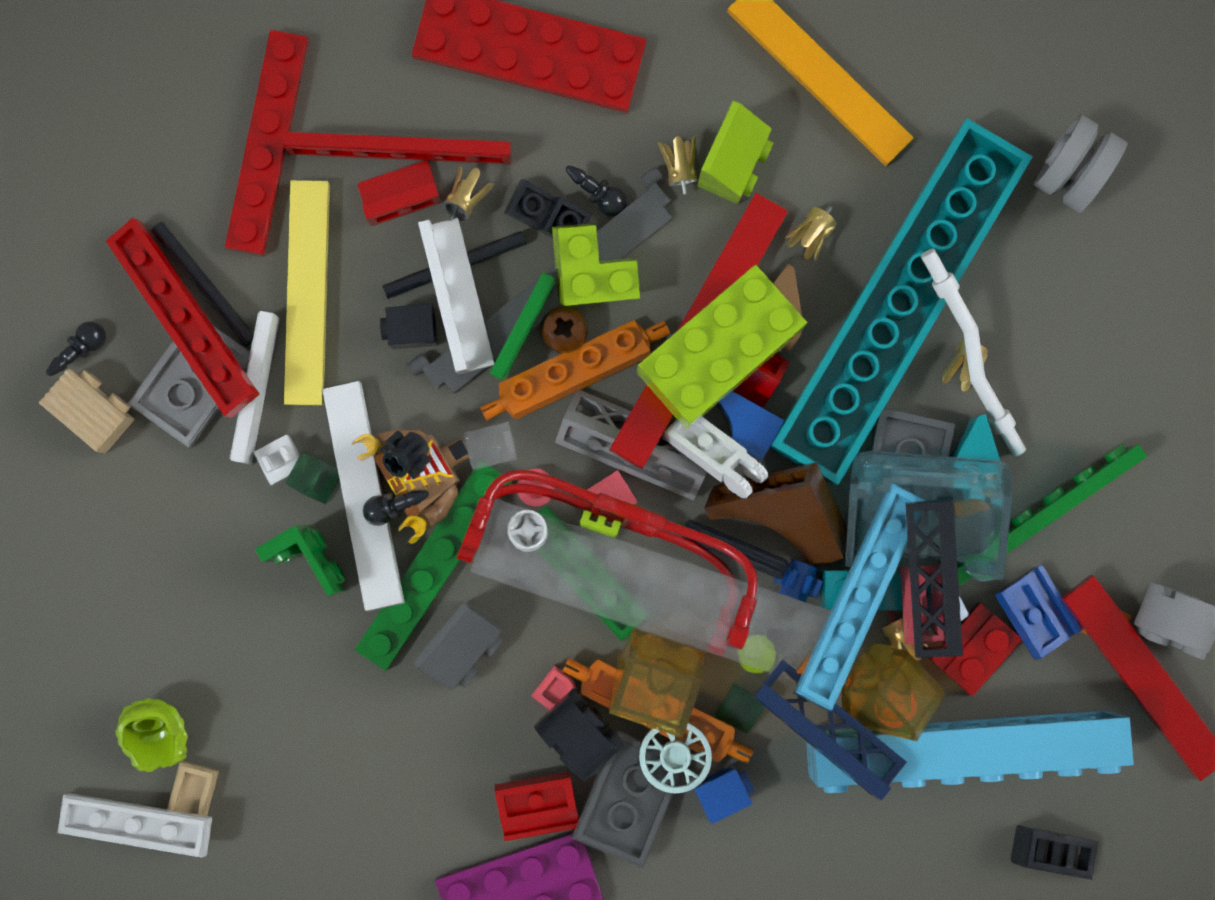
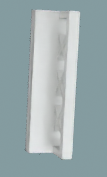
M455 218L452 221L447 220L432 224L430 220L418 222L455 372L460 375L492 367L495 362L459 219Z

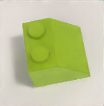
M733 100L701 169L697 186L736 204L739 203L742 194L750 197L759 177L752 174L757 161L765 164L774 142L768 140L772 128L742 104Z

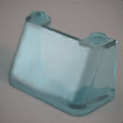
M876 451L861 452L855 456L850 481L845 567L852 566L885 492H890V487L893 483L925 501H936L937 496H953L957 561L964 562V570L975 580H1004L1012 504L1011 469L1007 464L986 459ZM938 510L922 511L917 521L916 527L927 537L939 525ZM938 533L932 541L940 547V536ZM916 535L917 549L921 545L923 540ZM908 543L902 557H909ZM927 545L917 558L941 560V555Z

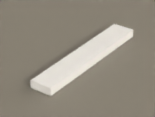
M356 381L322 389L365 611L403 604L405 601L389 522L382 526L371 525L365 520L362 512L364 503L370 497L384 496L378 464L373 458L376 454L364 461H360L357 457L366 453L367 447L360 442L352 445V441L363 434L372 435L362 383Z

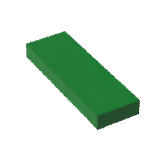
M545 272L541 274L489 373L491 376L500 381H505L555 286L556 281L554 277Z

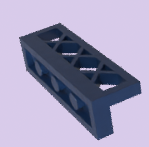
M782 659L752 697L872 797L882 801L891 790L889 784L907 762L836 703L832 711H827L828 724L815 725L805 717L804 702L809 701L797 696V699L785 700L770 688L782 672H785L796 681V686L801 677V674H798L793 667ZM789 703H798L799 711ZM833 713L842 719L844 723H834ZM851 727L858 733L859 750L846 751L836 742L835 728ZM829 728L830 737L821 729ZM864 738L875 748L865 749ZM881 752L894 764L880 779L867 768L866 754ZM860 754L861 762L852 755Z

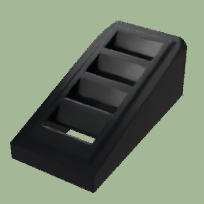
M1018 825L1015 831L1011 862L1024 868L1092 880L1098 841ZM1046 840H1049L1050 842L1045 862L1043 861L1044 851L1046 846ZM1062 843H1065L1062 865H1060L1059 858L1061 853ZM1076 846H1081L1078 866L1074 868L1073 862Z

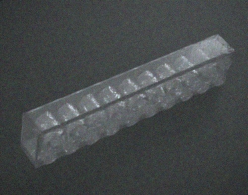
M499 499L494 501L495 504L470 571L474 575L769 674L782 659L797 670L814 649L831 612L830 610L757 586L755 597L757 603L749 625L748 638L744 647L741 650L726 644V637L737 615L742 596H746L747 582L541 513L539 514L545 520L548 529L547 539L538 550L532 552L517 549L510 541L507 533L508 523L517 512L529 509ZM782 672V674L779 676L781 678L796 682L785 672ZM843 685V687H842V689H841V692H840V694H839L840 697H841V695H842L844 685Z

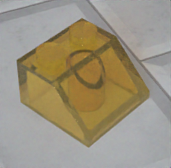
M633 628L618 656L609 714L682 738L702 683L705 652Z
M875 643L869 644L848 674L841 689L842 709L866 729L913 741L919 739L945 697L943 688L908 651L893 648L886 644Z

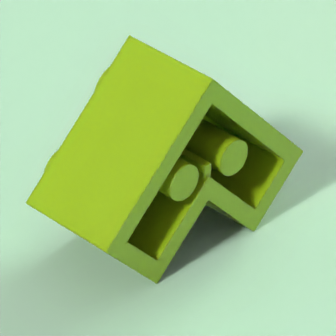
M580 224L552 227L559 303L569 306L640 299L637 260L622 258L599 261L596 225Z

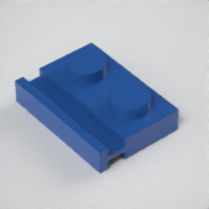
M1043 565L1032 568L1030 572L1022 575L994 594L1034 660L1043 658L1069 640L1072 635L1082 631L1075 617L1060 599L1062 596Z

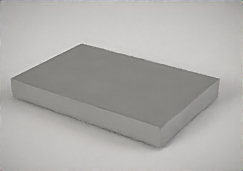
M214 327L246 373L250 351ZM174 342L170 344L128 402L129 406L188 448L193 447L219 411L218 406Z

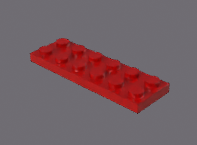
M426 0L412 50L413 59L628 114L647 39L498 0Z

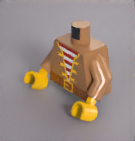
M394 429L374 436L370 434L359 436L352 441V445L359 442L363 443L367 447V452L359 455L357 459L364 461L375 453H379L373 456L395 496L412 490H427L429 492V496L420 504L404 509L408 517L398 529L401 531L404 527H412L416 534L408 542L411 544L416 543L425 531L447 517L458 496L457 485L461 482L453 467L471 457L469 450L461 437L441 448L435 436L432 434L426 435L421 430ZM397 430L404 436L409 432H415L421 435L429 446L427 456L431 458V461L415 479H412L408 473L401 478L395 477L386 470L383 464L384 453L381 451V448L387 444L386 440Z

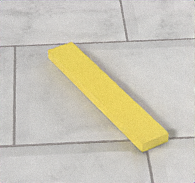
M290 180L284 405L324 406L322 389H324L330 203V183L328 181Z

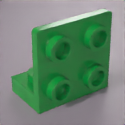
M294 525L255 548L262 563L275 562L276 565L282 562L286 564L303 554L328 597L346 591L342 584L346 581V577L336 561L330 563L323 550L327 548V544L317 528L311 530L309 525Z

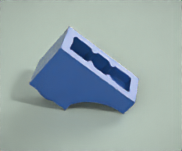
M731 391L716 406L722 411L728 422L730 438L747 450V454L756 459L757 462H760L766 455L784 420Z

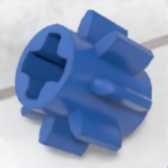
M791 559L784 578L774 579L775 583L781 584L778 594L802 604H806L808 596L817 598L823 584L822 580L815 578L818 568Z

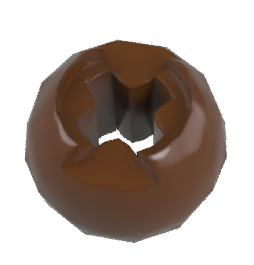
M558 306L551 309L543 317L540 325V334L544 343L551 350L558 353H570L579 349L585 342L588 335V324L584 315L577 309L570 306ZM562 321L565 325L569 323L574 325L570 329L571 337L566 338L563 334L558 337L555 335L558 331V322Z

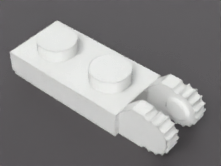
M703 417L687 430L678 420H675L664 431V440L720 482L724 481L728 489L741 498H747L752 493V487L745 478H742L741 475L734 471L738 466L746 476L752 478L756 483H762L768 477V472L764 466L747 454V450Z

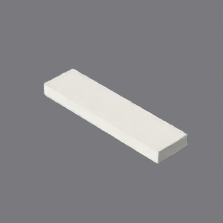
M260 311L257 315L246 375L260 395L238 413L230 454L231 461L252 465L253 452L255 451L280 318L274 313Z
M68 793L63 795L58 833L202 858L207 856L212 817Z

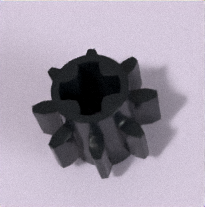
M397 430L386 440L387 444L381 448V451L384 453L383 464L386 470L395 477L401 478L408 473L412 479H415L431 461V458L427 456L429 446L426 440L415 432H409L404 436Z

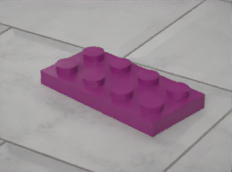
M573 832L435 879L441 900H604L586 844L571 838Z

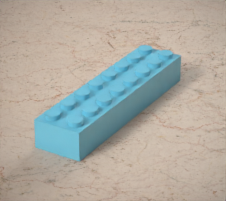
M1108 710L916 723L902 726L865 727L907 762L892 782H902V787L908 788L926 786L925 780L940 779L941 784L944 785L965 783V777L973 776L980 777L982 782L1003 781L1004 774H1019L1020 779L1043 778V772L1058 771V776L1082 775V769L1087 768L1097 769V773L1113 774L1120 773L1121 766L1134 765L1130 717ZM835 729L836 742L846 751L859 750L858 733L854 729ZM822 730L830 737L829 730ZM864 738L865 749L875 748ZM806 742L809 778L817 787H823L825 793H841L848 791L847 785H858ZM881 752L866 754L867 768L880 779L894 764ZM860 754L852 755L861 762Z

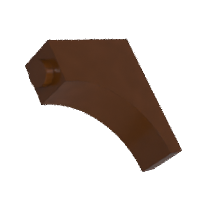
M817 463L768 473V477L762 483H756L752 478H745L752 487V493L747 498L737 496L736 493L728 489L725 483L712 487L704 507L710 520L733 518L748 520L766 526L789 540L800 551L808 565L822 562L832 563L844 558L850 533Z

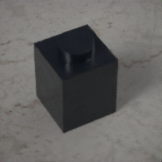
M432 304L385 307L386 318H380V332L382 340H388V345L392 349L438 346L435 309Z

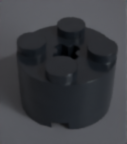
M572 688L539 719L534 728L550 749L553 747L561 756L559 759L581 780L587 781L626 744L612 728H609L607 731L605 730L610 725L607 719L596 708L593 710L589 707L585 708L589 703L575 688Z

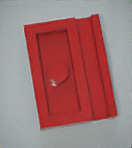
M977 602L970 610V615L961 621L963 656L929 657L931 662L937 665L970 696L976 694L1022 641L1013 630L980 602ZM942 643L939 647L946 646V643Z
M570 771L495 784L494 792L503 828L504 841L575 829L579 816Z

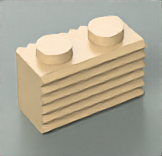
M67 369L60 376L59 380L55 382L54 386L50 388L49 392L45 394L44 398L40 400L39 404L93 450L106 454L135 420L127 413L131 407L114 393L108 397L99 389L102 382L89 371L83 369L80 373Z

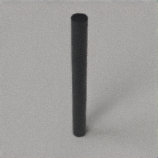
M163 222L155 225L151 230L154 236L243 345L248 346L251 344L254 336L252 330Z
M522 230L468 251L470 266L526 245ZM427 267L382 285L387 299L433 282L430 268Z

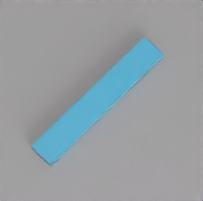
M893 483L888 486L793 694L826 711H832L907 546L905 502L925 500ZM914 511L915 526L922 511Z

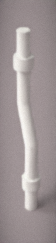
M929 249L921 255V258L934 280L932 286L938 297L945 299L963 331L970 382L990 415L988 421L995 434L1002 436L1012 456H1019L1026 451V448L1014 428L1016 425L1014 418L1008 409L1002 407L985 376L978 326L958 292L960 286L953 273L946 271L935 249Z

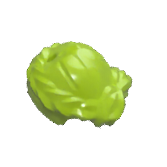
M146 698L135 701L123 708L115 733L118 738V745L122 748L123 753L131 759V764L136 770H139V772H152L159 767L173 766L187 757L186 742L188 735L184 729V720L173 706L159 699Z

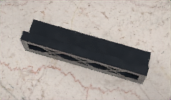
M937 496L936 501L905 502L915 658L963 656L953 496ZM938 510L939 525L927 537L915 526L914 511ZM938 533L940 536V547L932 541ZM916 535L923 540V542L917 549ZM927 545L941 555V564L931 575L917 564V556ZM941 571L943 586L935 580ZM918 573L926 579L920 587ZM930 583L943 594L944 600L933 613L920 603L919 597ZM943 610L945 616V624L937 618L943 612ZM921 612L928 617L922 625ZM932 622L946 633V646L923 647L922 633Z

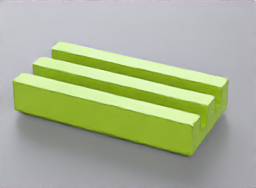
M584 510L580 521L582 531L612 541L616 539L621 522L614 520L612 527H608L605 525L606 517L599 515L597 522L590 520L592 512Z

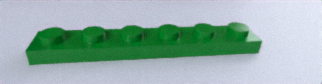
M1123 443L1117 445L1104 454L1107 461L1097 468H1094L1091 464L1073 476L1076 482L1064 490L1059 486L1042 497L1044 504L1036 510L1032 511L1028 507L1011 518L1014 525L1001 533L999 529H996L980 540L982 547L970 554L966 550L958 554L959 586L1147 458L1148 456L1141 446L1136 444L1125 447Z
M479 461L459 491L447 517L437 524L400 580L405 603L382 608L354 651L385 671L389 669L460 562L456 558L472 520L473 513L478 505L479 498L484 496L489 485L501 475L500 472L483 461ZM510 481V482H508V483H506V484H504V485H509V484H511L513 481ZM500 497L494 502L495 504L493 506L492 512L502 497Z

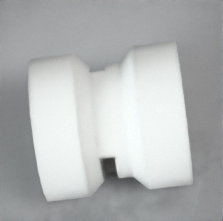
M523 510L511 517L507 533L510 541L517 549L532 552L544 545L548 529L545 520L539 513L533 510Z

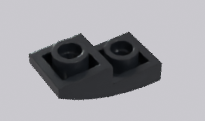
M525 179L519 181L504 211L510 217L553 238L552 227L588 224L592 216L591 213L561 196L555 197Z

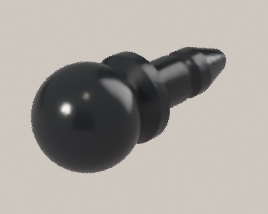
M571 165L566 167V172L572 181L580 184L582 189L591 194L589 201L597 203L599 210L603 214L616 216L626 208L627 198L620 188L609 187V183L606 180L599 183L592 176L586 175V172L580 168Z
M87 321L79 325L75 336H70L67 339L70 346H67L59 354V357H55L46 370V374L48 376L58 374L64 371L67 365H71L79 355L87 358L89 351L100 349L106 340L104 328L93 321Z
M412 490L395 496L392 492L386 493L384 496H372L363 505V516L371 525H385L391 518H399L401 510L420 504L429 496V492L427 490Z

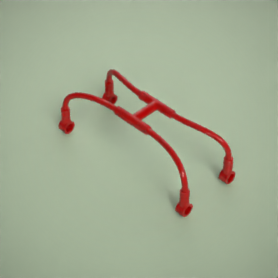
M514 470L503 473L489 485L484 496L479 498L478 505L473 513L456 559L471 564L475 551L478 550L495 504L494 502L500 497L512 493H527L551 498L592 512L591 515L598 518L599 515L606 517V521L613 524L614 520L621 522L620 527L646 537L653 538L654 536L678 545L712 563L721 572L726 581L727 598L725 605L721 606L716 624L709 636L706 651L721 656L726 644L740 650L744 647L749 634L751 618L757 603L755 597L758 581L755 568L750 560L730 544L705 533L666 520L665 516L601 492L598 495L561 479L535 471ZM513 480H530L552 486L572 495L531 484H504ZM681 536L716 548L735 559L743 567L747 575L748 587L746 596H742L733 623L732 620L736 611L734 609L736 583L731 570L717 555Z

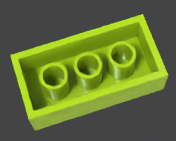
M754 265L638 364L636 373L687 430L798 335L808 322L760 268Z

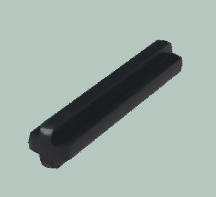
M688 520L685 524V527L705 533L735 547L750 560L753 567L758 571L777 579H783L787 573L789 562L783 557L696 521ZM682 536L683 538L688 539L708 550H711L715 553H718L720 555H723L727 558L736 561L726 553L716 548Z

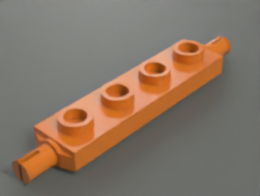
M632 320L583 343L579 349L573 352L562 353L498 383L500 398L480 406L486 421L506 411L515 420L524 417L646 359L651 354L650 343L670 335L669 329L664 320L645 330L635 320Z
M570 657L568 658L566 664L579 671L565 665L562 672L582 681V695L649 729L669 720L689 722L699 728L708 739L713 761L718 763L728 754L748 764L750 758L737 750L752 756L754 749L734 741V726L600 659H597L590 667H587ZM674 727L668 728L669 731L673 732ZM677 727L675 740L685 742L689 730ZM664 729L658 732L659 734L669 738ZM692 732L691 738L697 737V736ZM701 740L688 745L689 749L697 753L705 750Z

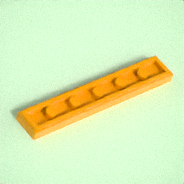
M736 0L728 8L727 13L885 167L913 140L914 137L773 0Z

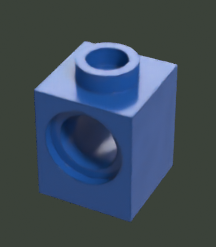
M733 764L706 777L700 785L694 788L711 824L753 804L748 795L755 791L745 770L738 773Z

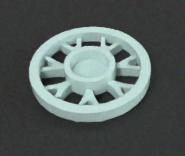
M682 720L665 721L653 727L643 739L639 755L640 766L647 780L656 788L668 793H684L700 785L709 773L712 761L711 747L704 733L695 725ZM674 727L673 732H670L668 728ZM677 727L689 730L685 742L675 740ZM663 729L671 740L664 746L654 736ZM692 732H693L697 737L691 738ZM651 739L655 743L654 745L648 744ZM701 740L705 750L691 754L688 745ZM646 748L660 750V759L646 760ZM706 755V761L700 759L699 757ZM691 760L704 765L700 775L688 769ZM647 764H653L654 766L649 770ZM660 765L669 771L661 782L652 775ZM684 771L687 784L675 786L673 773ZM689 776H693L696 779L690 782ZM668 779H670V781H671V785H667V784H664V783H665Z

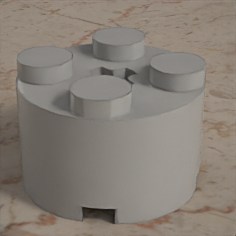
M1150 581L1134 625H1136L1135 631L1137 634L1145 636L1146 639L1164 646H1168L1169 641L1172 640L1171 646L1204 660L1206 654L1210 653L1215 641V604L1203 602V600Z

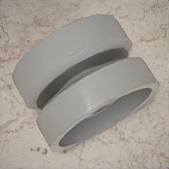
M1081 113L1050 150L1034 181V186L1052 195L1057 193L1069 180L1062 195V202L1074 211L1081 213L1092 202L1111 176L1123 156L1128 142L1110 131L1101 136L1093 147L1090 148L1098 134V123Z

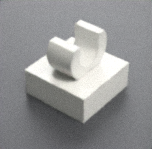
M287 434L253 452L271 486L301 472L303 468H306L291 437Z

